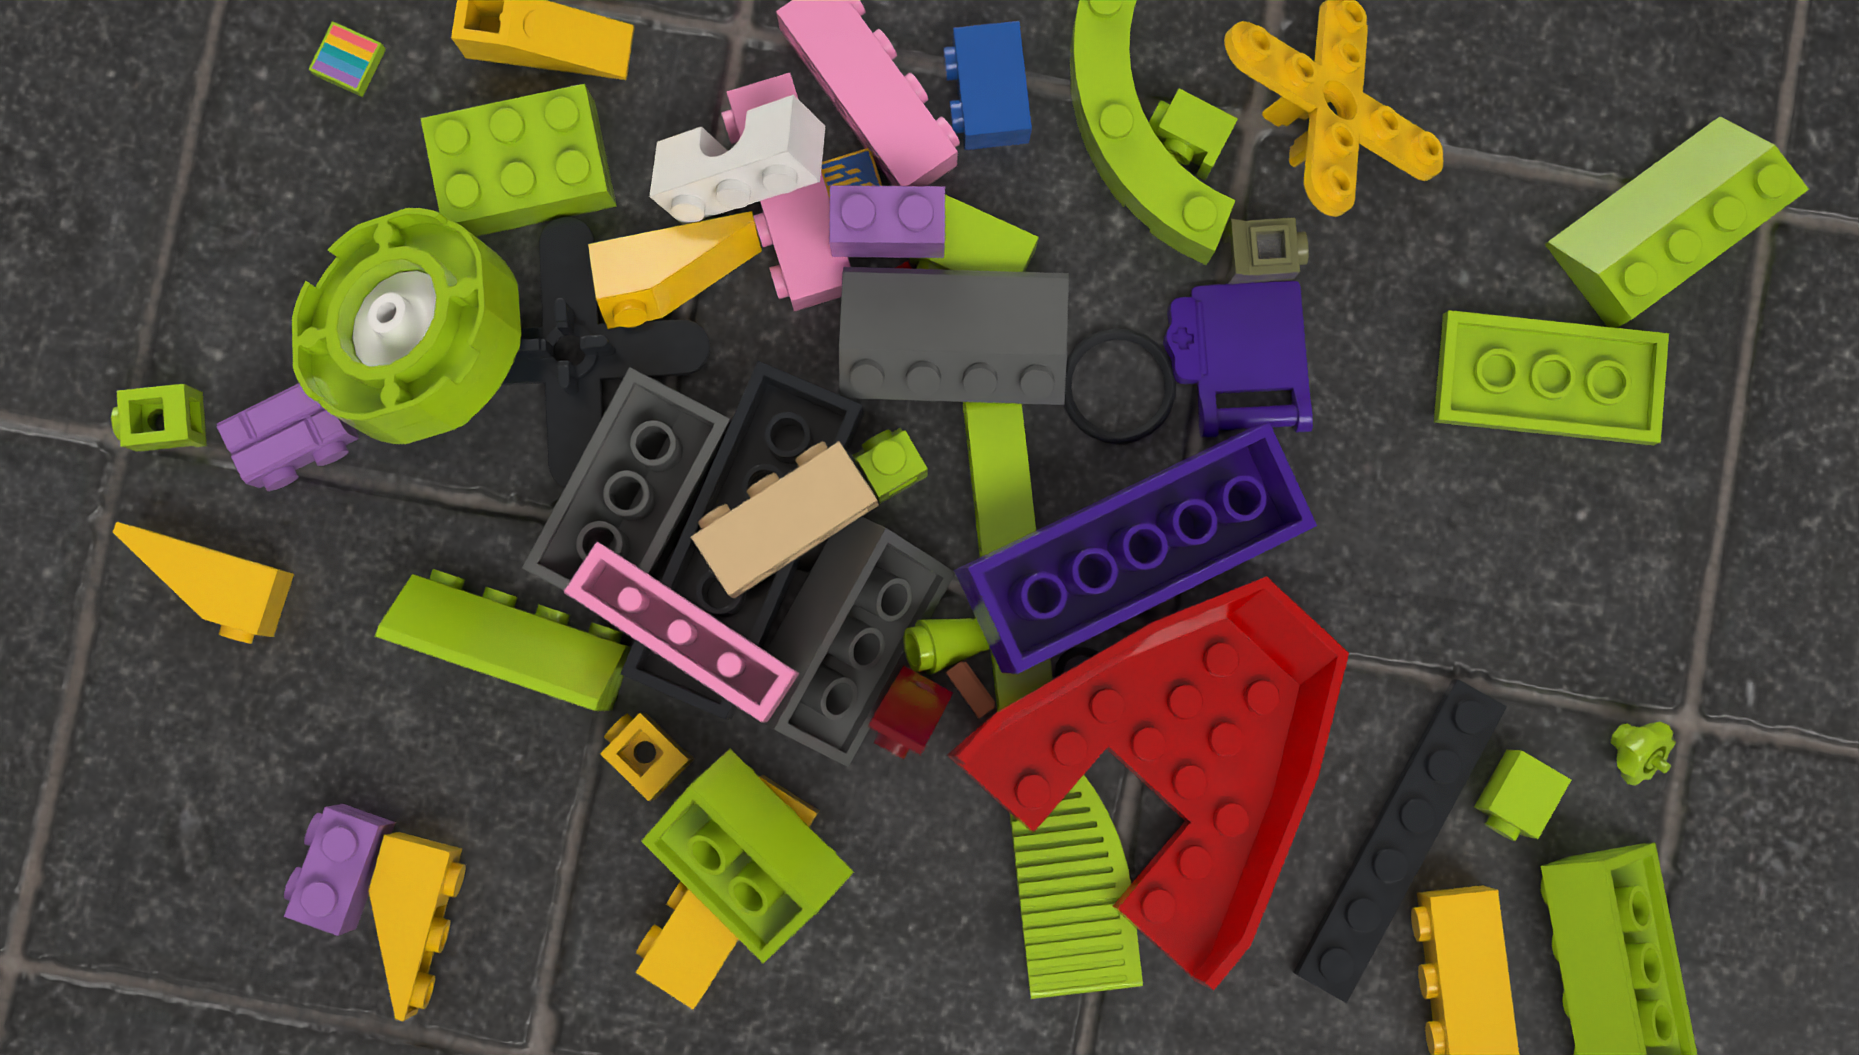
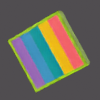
M332 21L308 70L314 76L363 97L386 48L382 43Z

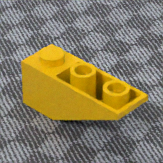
M457 0L451 38L466 59L627 80L635 27L629 23L548 0Z
M401 832L384 835L369 887V896L395 1019L405 1021L417 1014L419 1008L425 1009L430 1001L435 984V975L428 974L434 952L441 953L447 941L450 920L444 918L449 896L457 897L461 889L466 866L459 863L462 848Z

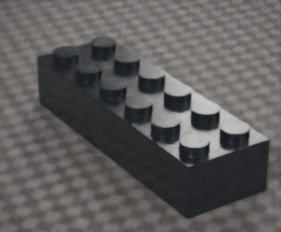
M758 361L661 583L762 649L803 555L734 599L727 594L691 536L702 530L698 521L711 511L724 504H727L732 511L749 500L750 496L746 491L764 477L776 473L779 479L799 468L795 459L814 445L824 441L827 447L830 448L837 442H840L846 453H848L864 416L863 406ZM635 639L620 673L621 675L725 720L733 718L737 708L734 703Z

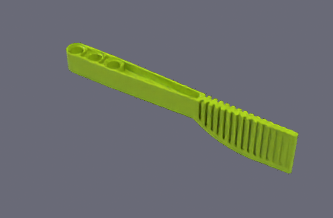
M963 402L980 557L1036 531L1022 404ZM990 649L997 712L1053 680L1050 658L1018 674L1002 673ZM1083 775L1035 832L1029 831L1010 814L1030 999L1143 986L1137 928L1112 907L1131 885L1128 865L1111 817L1096 790L1085 775Z

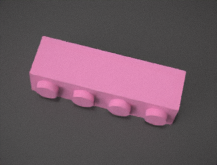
M792 0L777 10L776 14L781 32L864 148H869L875 163L892 186H928L957 166L958 151L955 147L960 144L956 133L945 118L940 117L935 120L925 107L924 103L928 101V96L922 85L912 73L903 76L892 61L897 57L895 49L880 29L873 33L861 17L866 12L860 0Z
M790 73L727 91L732 109L721 113L731 144L737 143L741 138L748 110L791 95L798 99ZM821 173L820 182L793 190L790 193L761 200L763 213L753 215L762 246L766 247L774 244L779 265L769 267L778 298L782 299L790 296L794 311L840 298L842 296L843 267H851L848 257H832L829 243L830 199Z
M598 542L564 591L761 722L769 721L799 675L798 672Z

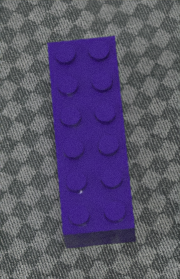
M1270 423L1247 429L959 567L954 572L1001 672L1018 674L1316 527L1317 524Z

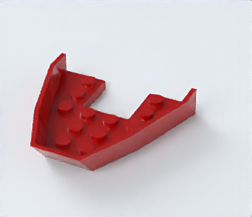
M1266 576L1151 622L995 713L951 750L947 756L1029 831L1035 832L1106 749L1174 810L1184 822L1112 907L1191 979L1215 990L1253 942L1319 777L1349 652Z

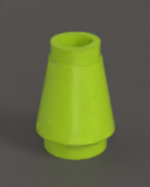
M971 618L917 620L914 627L905 629L903 636L906 658L912 670L915 672L925 670L930 675L990 648L977 619Z

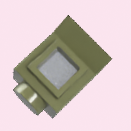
M1295 217L1250 221L1231 218L1222 233L1223 243H1230L1232 267L1226 275L1227 284L1293 281L1300 273V265H1307L1309 248L1306 232L1296 231Z

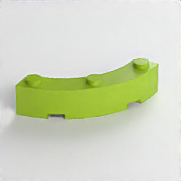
M1079 0L1070 45V86L1076 121L1086 150L1100 177L1123 207L1126 205L1141 222L1149 227L1150 233L1181 254L1207 265L1216 251L1236 200L1215 191L1182 167L1163 146L1142 110L1132 77L1129 50L1130 28L1137 0Z

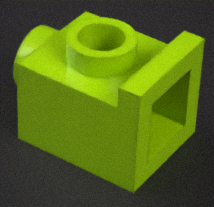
M1179 88L1171 104L1163 100L1159 102L1149 124L1163 146L1178 163L1189 165L1190 162L1199 165L1200 168L1196 176L1206 180L1238 118Z
M186 384L116 391L118 407H114L112 410L111 422L113 432L116 438L120 440L121 447L139 452L187 446H207L203 392ZM163 413L165 429L158 431L156 419Z
M901 428L894 432L888 429L877 434L861 445L862 450L852 455L879 503L886 501L928 476V468L906 430L902 431Z

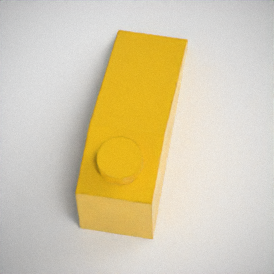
M752 211L588 244L596 301L608 329L636 327L645 321L663 318L762 251Z
M116 522L113 533L202 619L221 624L218 635L252 644L254 635L274 637L294 573L144 528Z

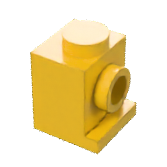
M628 713L622 716L605 734L604 738L610 744L600 753L648 801L657 799L695 759L647 713H639L635 718ZM644 741L652 743L656 749L655 758L649 763H644L637 757V747Z

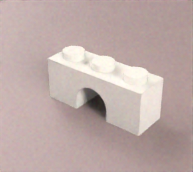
M794 95L748 110L743 134L729 151L703 127L658 141L649 197L682 225L818 183L821 177L825 125Z

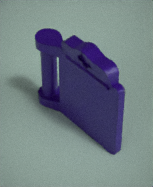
M1297 281L1198 285L1192 288L1190 297H1179L1171 302L1167 310L1169 325L1163 339V345L1171 358L1173 375L1176 382L1180 384H1197L1198 424L1201 437H1218V430L1251 429L1270 423L1272 428L1293 426L1294 432H1312L1313 416L1309 389L1301 286ZM1291 390V405L1217 409L1216 394Z

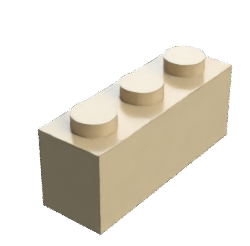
M824 441L814 445L795 459L799 468L779 479L776 473L764 477L746 491L750 496L749 500L732 511L727 504H724L698 521L702 530L691 537L730 597L735 599L878 506L876 497L840 442H837L830 448L827 447Z

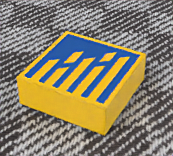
M869 148L822 162L821 173L829 199L830 186H882L872 152Z

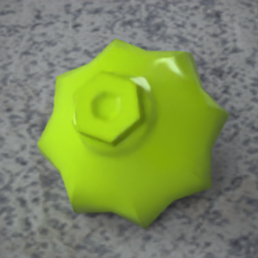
M1655 722L1635 727L1626 723L1617 728L1612 734L1611 744L1618 750L1617 767L1620 769L1621 777L1627 784L1636 786L1643 780H1650L1657 770H1660L1662 773L1668 772L1671 764L1667 762L1670 751L1676 744L1669 725Z

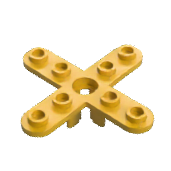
M1326 0L1321 4L1318 18L1315 61L1269 34L1263 27L1247 21L1235 24L1227 31L1224 39L1225 49L1230 60L1241 72L1282 96L1262 112L1266 120L1277 127L1281 125L1287 127L1298 118L1303 120L1309 118L1308 130L1295 139L1294 145L1290 147L1289 163L1292 167H1297L1305 161V191L1313 205L1319 211L1331 217L1341 216L1354 205L1359 144L1422 181L1432 179L1443 169V148L1434 134L1421 129L1397 114L1391 107L1381 104L1363 92L1368 27L1365 10L1356 0ZM1329 102H1331L1334 105L1338 115H1336L1330 109V107L1328 106Z

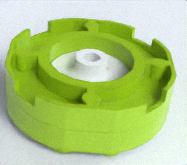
M405 208L356 225L328 249L336 258L326 269L316 287L305 281L297 298L292 315L293 370L299 384L309 398L318 402L330 414L367 436L386 443L409 444L455 430L465 425L489 402L499 389L520 348L521 322L518 283L512 271L496 252L472 233L433 210Z

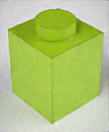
M1506 750L1474 808L1489 816L1485 822L1487 827L1512 841H1516L1519 834L1539 839L1569 786L1571 779L1522 750Z

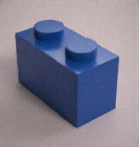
M1012 21L953 28V47H943L946 80H957L959 100L949 101L951 127L956 134L963 133L964 150L1029 143L1032 125L1020 22Z

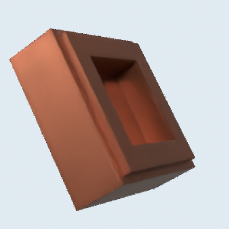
M961 661L946 672L948 678L977 718H981L995 707V701L967 662L963 663Z

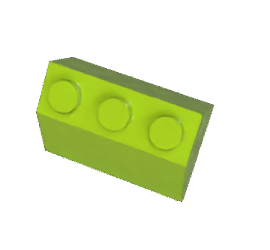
M731 749L687 788L641 841L762 963H765L811 919L854 873L837 853L827 846L797 816L796 812L786 805L756 775L754 770L746 765Z

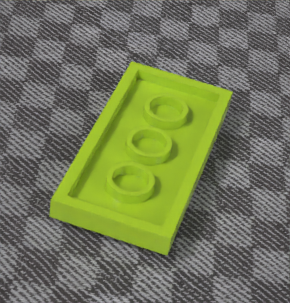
M1448 310L1443 314L1434 423L1644 445L1661 443L1669 333Z

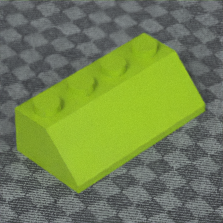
M1718 117L1544 245L1606 326L1618 328L1638 316L1808 191L1809 188L1774 144L1722 117Z
M436 569L432 570L429 579L414 574L411 575L379 624L375 637L594 711L613 710L624 678L620 673L632 648L620 643L623 632L591 622L588 632L568 626L571 615L538 604L535 614L514 608L518 597L489 587H485L482 596L464 591L462 587L465 579Z
M1643 843L1568 856L1542 865L1541 894L1544 902L1549 907L1553 928L1552 951L1560 964L1564 985L1563 1007L1571 1021L1575 1042L1574 1055H1698L1656 843Z

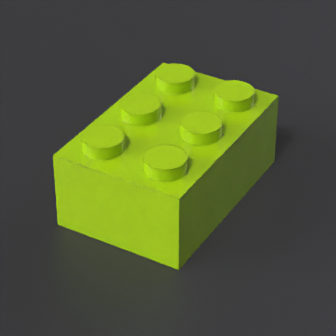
M585 84L420 118L439 213L448 220L461 225L475 237L547 222L562 217L617 207L596 104Z

